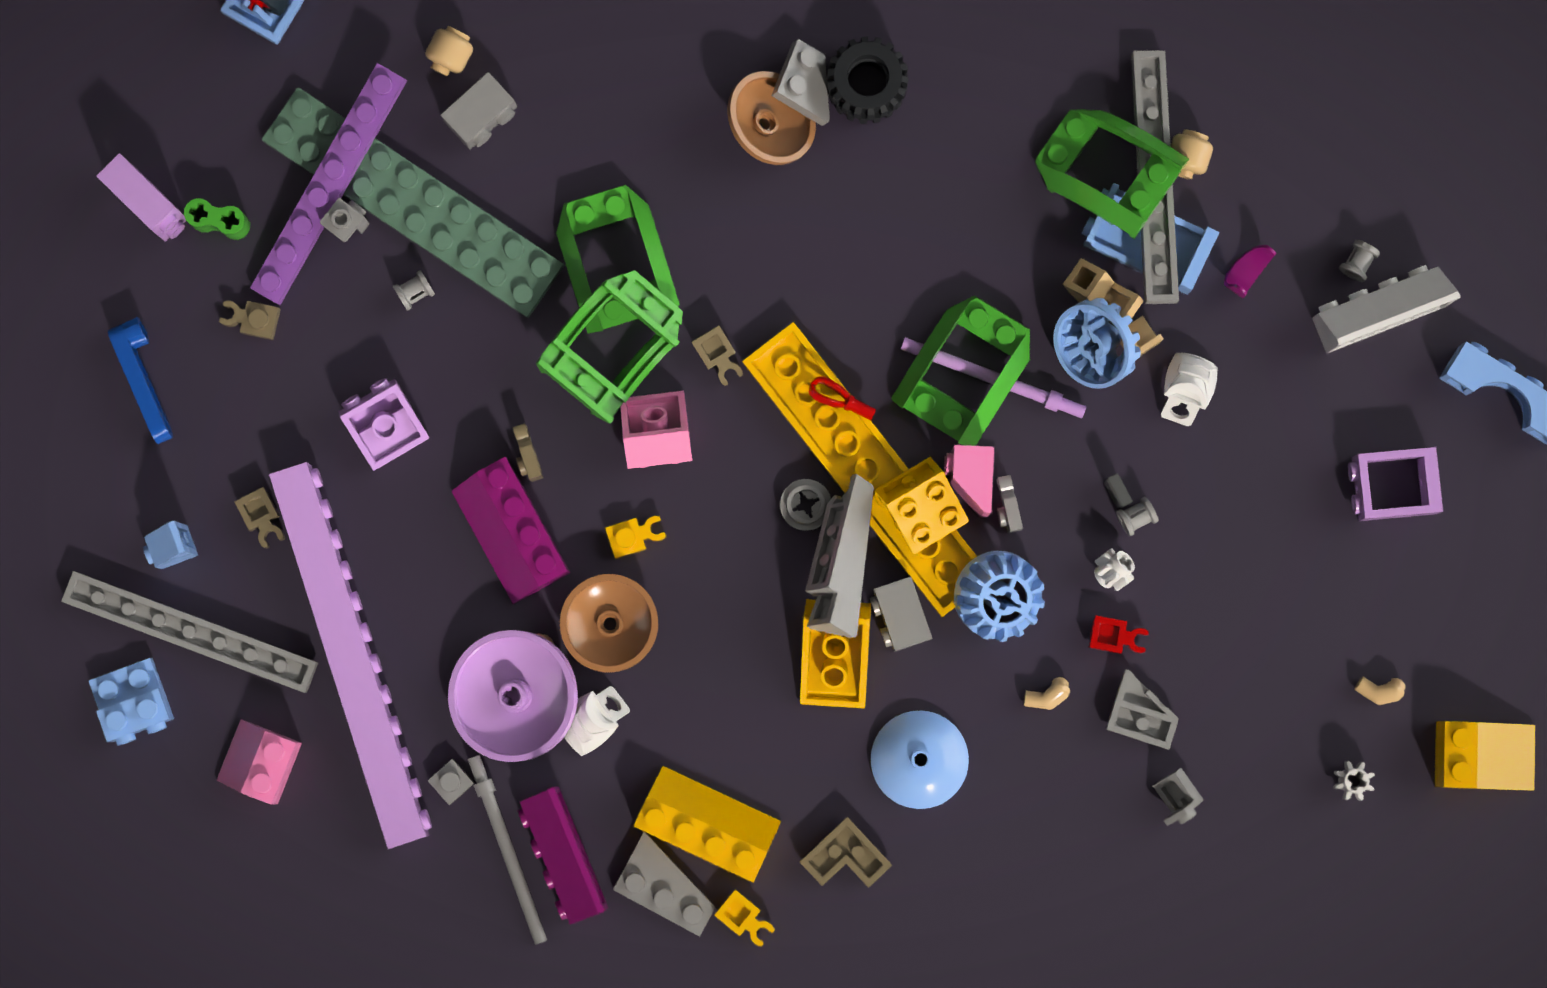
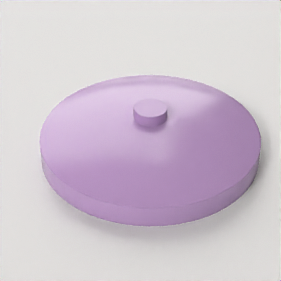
M499 631L477 640L459 658L449 682V710L458 733L475 751L497 761H526L547 753L567 734L577 710V682L569 661L552 642L527 631Z

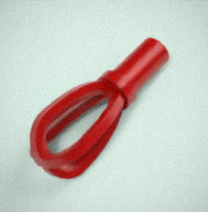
M816 377L809 386L810 396L818 402L832 407L844 408L846 411L850 410L870 421L875 414V408L855 399V396L849 395L842 386L827 377ZM818 383L824 384L840 394L845 401H837L818 393L815 386Z

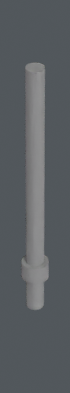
M480 755L468 759L476 781V784L473 786L477 797H481L533 941L535 945L547 941L496 801L494 791H496L492 778L488 779Z

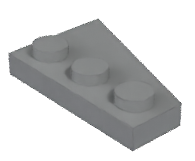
M644 832L613 890L700 937L715 906L676 866L669 856L661 850L653 839Z

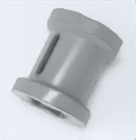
M1355 240L1353 251L1346 263L1340 265L1339 270L1356 281L1365 282L1367 278L1366 272L1373 259L1379 257L1380 251L1364 241Z
M421 270L416 272L417 276L404 284L393 286L407 311L412 309L411 305L427 295L430 297L435 295Z
M1146 496L1140 498V503L1124 511L1122 509L1116 511L1118 520L1129 537L1134 535L1136 529L1150 522L1153 524L1159 522L1156 512Z

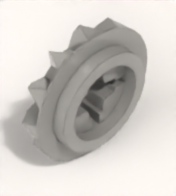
M812 479L797 480L787 486L781 496V514L785 521L793 528L801 531L817 529L822 525L826 506L831 497L828 490L821 483ZM800 492H802L807 500L819 499L811 507L812 518L804 510L793 512V509L797 508L801 503Z

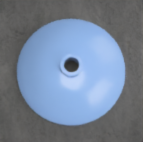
M910 711L891 719L877 734L871 750V769L877 785L888 798L909 808L926 809L938 806L949 800L963 784L968 770V749L962 734L948 719L929 711ZM919 753L927 757V762L924 766H918L914 761L915 756Z

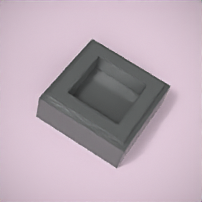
M1118 473L1104 480V485L1116 508L1121 509L1133 502Z

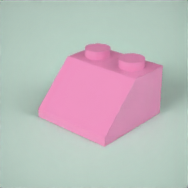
M684 390L630 397L626 403L620 406L623 442L628 469L692 461Z
M954 445L950 453H946L944 457V474L949 476L950 485L979 517L987 518L992 509L994 447Z
M241 719L216 781L270 805L278 804L302 742Z

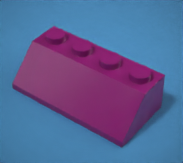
M506 457L476 472L451 491L513 605L570 574Z
M559 786L521 801L522 809L517 810L523 827H530L535 839L530 840V844L536 858L542 857L547 870L542 871L548 888H555L560 900L556 901L555 905L561 919L567 918L571 925L604 912L608 908L607 902Z

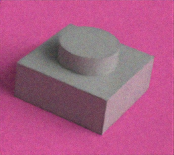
M451 759L428 780L448 805H451L475 784L454 759Z

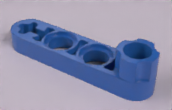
M136 317L107 330L109 339L153 439L157 444L173 438L171 427L137 351L138 348L150 343L149 336L142 322Z

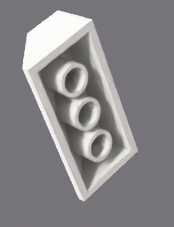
M1424 265L1408 272L1410 278L1398 282L1397 277H1393L1379 283L1380 289L1368 293L1367 289L1357 291L1348 296L1350 301L1338 305L1337 300L1318 307L1320 313L1315 315L1312 320L1327 354L1445 308L1461 298V296L1439 267L1428 270L1427 266Z

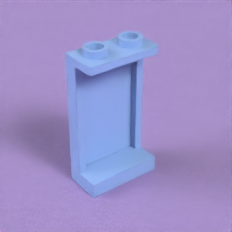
M1116 183L1112 184L1110 190L1105 188L1102 190L1103 194L1118 203L1126 192L1118 189L1119 185ZM1099 216L1096 219L1089 217L1082 231V235L1087 236L1083 245L1143 274L1141 231L1133 239L1128 233L1114 224L1111 225ZM1174 216L1178 289L1180 292L1188 295L1199 277L1219 232L1210 227L1204 230Z

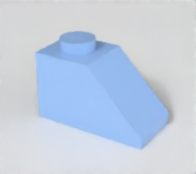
M175 520L144 536L147 544L143 546L145 557L150 565L154 563L156 568L164 569L198 556L188 525Z

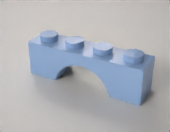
M1466 341L1459 345L1439 379L1465 395L1483 386H1497L1507 390L1517 399L1521 406L1523 414L1522 430L1547 445V391L1543 389L1544 384L1534 377L1526 376L1525 378L1515 372L1516 367L1504 359L1496 360L1487 354L1488 350L1477 342L1472 341L1468 343Z

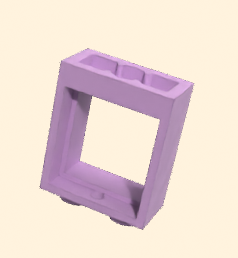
M120 153L96 176L145 225L165 242L169 238L177 237L185 228V216Z
M1436 447L1357 454L1352 457V462L1348 463L1349 480L1354 482L1356 494L1352 495L1351 498L1352 510L1354 514H1358V521L1434 515L1443 512ZM1417 458L1422 506L1372 510L1367 463Z

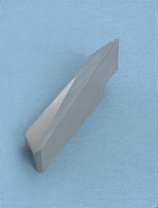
M857 474L850 477L849 488L842 497L834 495L827 503L805 590L812 596H817L807 627L812 630L849 638L857 636L874 486Z

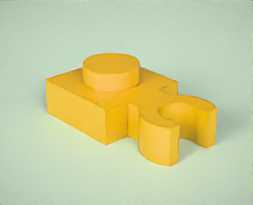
M660 516L650 517L642 526H639L637 518L606 527L605 529L615 559L646 550L644 540L661 541L665 539V532L657 535L651 532L652 524L661 521Z
M736 889L714 915L739 936H741L745 929L748 930L751 940L758 946L764 944L756 934L759 928H766L771 933L775 931L773 925L768 921H758L755 918L761 910Z

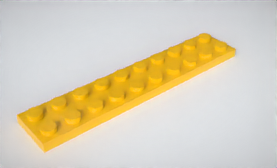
M792 322L744 359L742 363L844 494L849 488L850 477L854 474L859 475L874 486L870 527L908 576L912 577L915 585L942 618L955 608L954 588L957 578L963 568L977 555L957 530L920 552L912 553L891 513L875 492V489L909 470L872 421L850 410L846 411L844 408L832 407L818 402L810 396L809 386L812 380L819 376L827 377L838 383L846 391L847 389L796 324ZM818 383L815 386L818 393L837 401H845L840 394L824 384Z

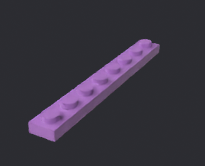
M379 63L376 64L250 288L281 305L324 229L320 224V220L336 200L344 194L408 80Z

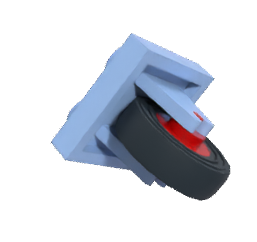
M226 0L220 11L278 45L304 0Z

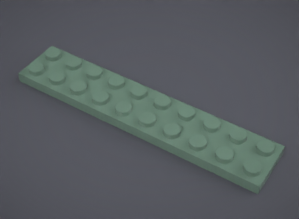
M298 87L266 132L262 141L314 175L345 118ZM374 139L343 194L526 318L531 316L564 267L562 262L377 139Z

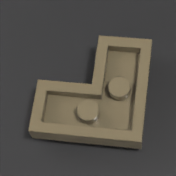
M848 817L800 861L821 886L847 864L869 888L892 866Z

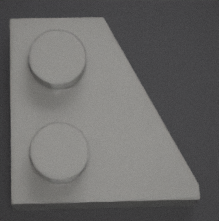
M797 39L790 47L771 96L821 126L827 124L830 119L825 55Z
M1125 669L1105 730L1169 750L1179 718L1161 703L1159 698L1147 689L1131 671Z

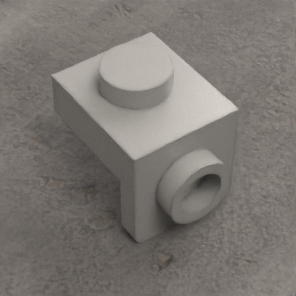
M341 198L336 200L320 220V224L343 242H346L355 230L362 234L370 223L364 217L367 212L352 200L347 204Z
M1182 768L1167 775L1153 785L1171 811V814L1163 820L1167 826L1177 820L1180 824H1183L1197 814L1194 808L1203 801V798Z

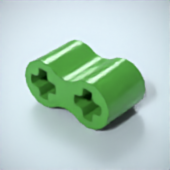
M196 198L187 203L184 209L186 221L199 232L219 231L232 240H239L244 238L250 230L248 217L235 206L218 208L212 206L204 199ZM203 211L208 213L207 218L201 217L200 221L195 217L197 213L202 214ZM234 218H236L239 221V224L232 225V227L230 228L227 225V222L233 221Z

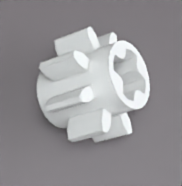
M1111 548L1095 560V563L1098 565L1094 570L1095 577L1105 588L1114 586L1115 590L1119 591L1134 579V576L1131 574L1135 569L1134 562L1124 551L1115 553L1113 548Z
M1345 761V770L1333 772L1339 777L1338 783L1333 788L1345 791L1343 794V799L1348 800L1352 793H1354L1357 800L1362 801L1364 800L1362 792L1365 790L1374 791V788L1369 785V779L1374 777L1375 774L1363 771L1365 767L1364 762H1359L1354 769L1350 761ZM1356 775V779L1360 781L1359 786L1351 787L1352 783L1347 780L1348 776Z

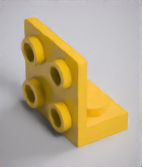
M931 457L875 489L880 501L891 513L913 554L920 552L969 521L943 470Z

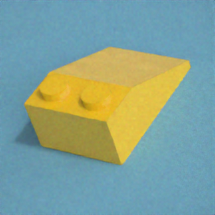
M806 599L803 619L800 704L865 708L871 603L860 604L857 636L849 638L808 628L807 624L816 600Z
M1436 721L1435 787L1534 790L1535 725Z

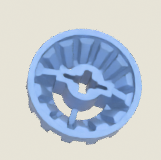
M1096 298L1092 301L1086 299L1067 309L1059 317L1053 336L1055 352L1063 369L1078 383L1096 389L1110 387L1133 372L1135 361L1140 358L1141 353L1140 348L1134 345L1140 340L1139 333L1131 332L1128 327L1133 321L1129 315L1121 317L1119 315L1121 307L1116 303L1108 305V302L1103 298ZM1120 339H1122L1124 350L1118 357L1116 348L1120 344Z
M990 551L975 557L963 568L955 584L954 604L962 622L974 633L986 640L996 639L1000 642H1005L1011 636L1021 637L1024 635L1023 630L1029 624L1035 625L1037 623L1036 614L1039 608H1044L1045 601L1042 599V590L1045 588L1037 575V570L1023 558L1007 551ZM1009 578L1010 582L1007 584L1000 579ZM1017 581L1025 590L1026 602L1019 598V594L1013 589ZM991 594H994V595H996V596H998V595L1004 596V595H1005V596L1008 597L1011 601L1006 600V599H1003V600H1002V599H998V600H996V598H994ZM983 600L986 605L996 612L993 620L986 614ZM1014 611L1021 613L1011 621L999 622L1002 615H1009Z

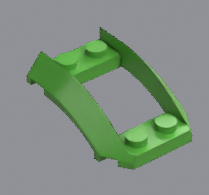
M1071 109L1037 156L1035 164L1040 175L1043 177L1048 191L1055 192L1079 204L1111 225H1116L1128 233L1131 238L1135 239L1186 166L1189 158L1141 128L1102 110ZM1098 127L1125 139L1152 155L1119 203L1086 183L1066 174Z
M626 184L569 201L563 205L556 234L578 305L580 307L592 292L574 235L635 216L655 278L648 280V282L676 306H679V300L649 205ZM612 297L585 327L587 333L600 332L603 329L638 318Z
M636 270L629 271L605 280L586 299L554 337L537 360L536 365L541 373H546L590 409L592 415L607 423H611L614 419L613 416L620 406L627 402L649 372L673 347L679 344L678 331L679 325H682L683 311ZM613 297L656 334L635 354L611 383L569 347L591 319Z
M976 295L946 310L891 399L899 407L907 409L957 440L959 444L976 446L1011 388L1030 361V328ZM957 324L1011 356L977 412H974L922 380Z

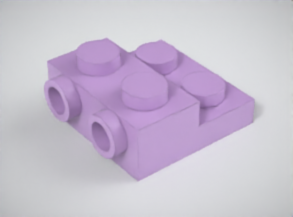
M383 378L370 386L371 393L362 398L358 394L351 396L341 404L343 409L339 411L341 420L373 471L429 439L428 433L395 379L388 382L387 378Z

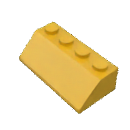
M662 766L634 827L754 882L781 821Z

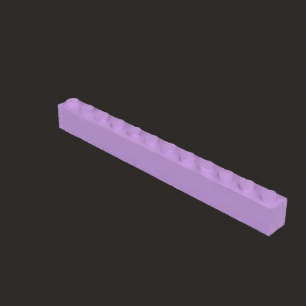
M305 462L271 473L269 476L387 848L390 849L430 836L428 829L432 828L430 816L427 809L421 810L418 797L422 796L421 788L417 778L411 779L408 766L412 765V760L407 747H401L398 735L402 734L401 725L396 715L391 716L388 704L392 703V697L387 684L381 685L378 675L379 672H382V666L377 653L372 654L368 644L369 641H372L371 631L367 622L362 623L358 611L363 609L358 592L351 591L348 580L353 579L348 561H342L338 550L343 548L342 540L337 529L332 531L329 518L333 517L330 503L327 498L322 500L319 487L323 486L320 472L318 468L313 469L311 464Z

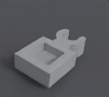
M1011 475L998 477L996 481L1002 506L997 508L1000 526H1006L1007 533L1021 531L1023 526Z

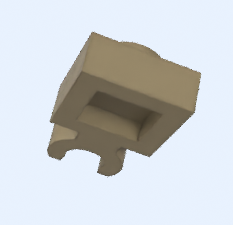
M232 301L223 302L224 307L234 310V315L231 319L220 318L219 322L227 327L241 324L240 333L274 340L281 310L279 307L247 301L244 310Z
M719 325L691 341L708 370L717 365L719 368L718 378L724 386L728 385L724 377L726 370L734 369L739 377L743 376L740 366L730 362L728 359L736 352Z
M524 423L513 427L521 456L516 458L521 475H528L531 482L544 478L527 425Z
M265 487L235 501L248 530L259 529L258 540L262 547L266 549L270 547L266 539L270 532H275L280 541L285 540L283 530L272 522V520L280 517Z

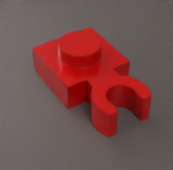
M1095 615L1088 648L1122 654L1123 645H1127L1131 651L1143 653L1146 651V648L1138 647L1134 642V638L1138 634L1147 636L1149 631L1144 628L1126 631L1128 621Z

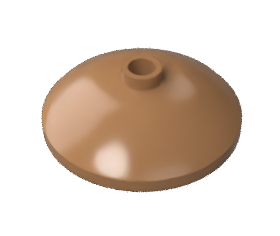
M761 71L746 76L733 88L727 106L729 125L741 147L757 160L772 165L789 164L802 157L811 147L815 137L816 122L772 97V92L780 74Z
M616 574L597 575L581 582L568 595L560 615V632L565 647L579 663L599 672H619L638 664L649 653L658 633V614L652 598L637 582ZM608 618L616 620L617 625L615 629L607 630L604 623Z

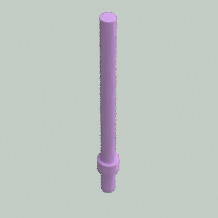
M905 337L901 349L918 355L924 344ZM939 351L933 361L990 384H994L1000 375L998 372L943 351ZM1019 380L1015 382L1010 390L1045 404L1044 408L1054 412L1061 410L1079 418H1083L1087 407L1063 398L1064 394L1054 390L1047 392Z

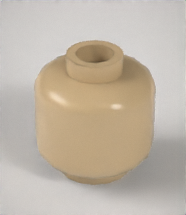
M447 26L446 30L438 29L426 50L427 58L433 62L430 68L445 76H448L450 71L461 73L473 52V46L469 43L470 37L450 26Z
M1184 129L1183 134H1176L1173 137L1170 147L1189 158L1179 177L1192 180L1193 174L1201 175L1207 171L1213 152V146L1208 142L1209 137L1207 135Z

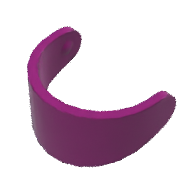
M1259 245L1245 252L1227 272L1224 285L1243 299L1255 280L1276 255L1275 250L1268 245Z

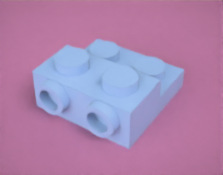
M153 658L142 660L89 680L98 707L96 712L107 742L116 741L117 746L136 740V733L147 730L148 734L167 728L165 722L174 719Z

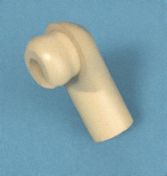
M1362 676L1354 690L1375 704L1383 705L1399 701L1404 696L1405 684L1399 678H1392L1387 684L1377 686Z
M1062 677L1054 678L1051 686L1043 693L1025 690L1023 706L1047 710L1054 709L1068 698L1070 693L1068 681Z

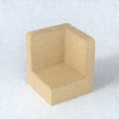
M1143 316L1128 325L1131 332L1139 333L1140 340L1134 345L1140 348V356L1157 346L1164 339L1161 334L1156 336ZM1120 339V340H1121V341H1120V344H1121V346H1122L1123 349H1124L1123 341H1122V339Z

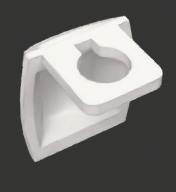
M1175 353L1165 377L1164 395L1168 399L1162 409L1161 416L1176 423L1191 426L1199 409L1205 410L1213 396L1217 382V367L1202 357L1188 353ZM1181 402L1187 404L1186 409L1189 411V414L1178 415L1171 408L1179 406Z
M609 686L597 695L594 691H591L578 698L574 720L564 738L578 754L583 756L602 745L618 728L619 725L616 721L628 714L630 709L612 686ZM607 697L616 703L618 711L607 709L605 706Z

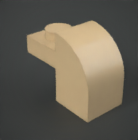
M1082 258L1063 283L1064 287L1078 302L1086 299L1092 301L1096 298H1103L1108 302V305L1116 303L1121 307L1119 313L1121 317L1129 315L1132 318L1143 303L1142 298L1138 294L1115 283L1105 270Z

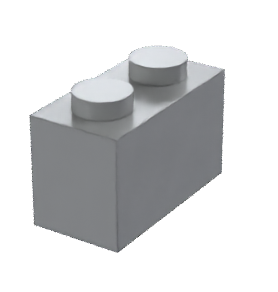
M487 72L445 110L441 117L458 138L471 149L475 145L477 147L483 145L491 137L490 131L498 124L502 126L510 121L515 115L514 109L517 108V105L507 91Z
M912 577L873 590L875 596L869 599L875 616H882L885 627L881 628L880 632L886 647L892 646L893 651L896 652L932 639Z

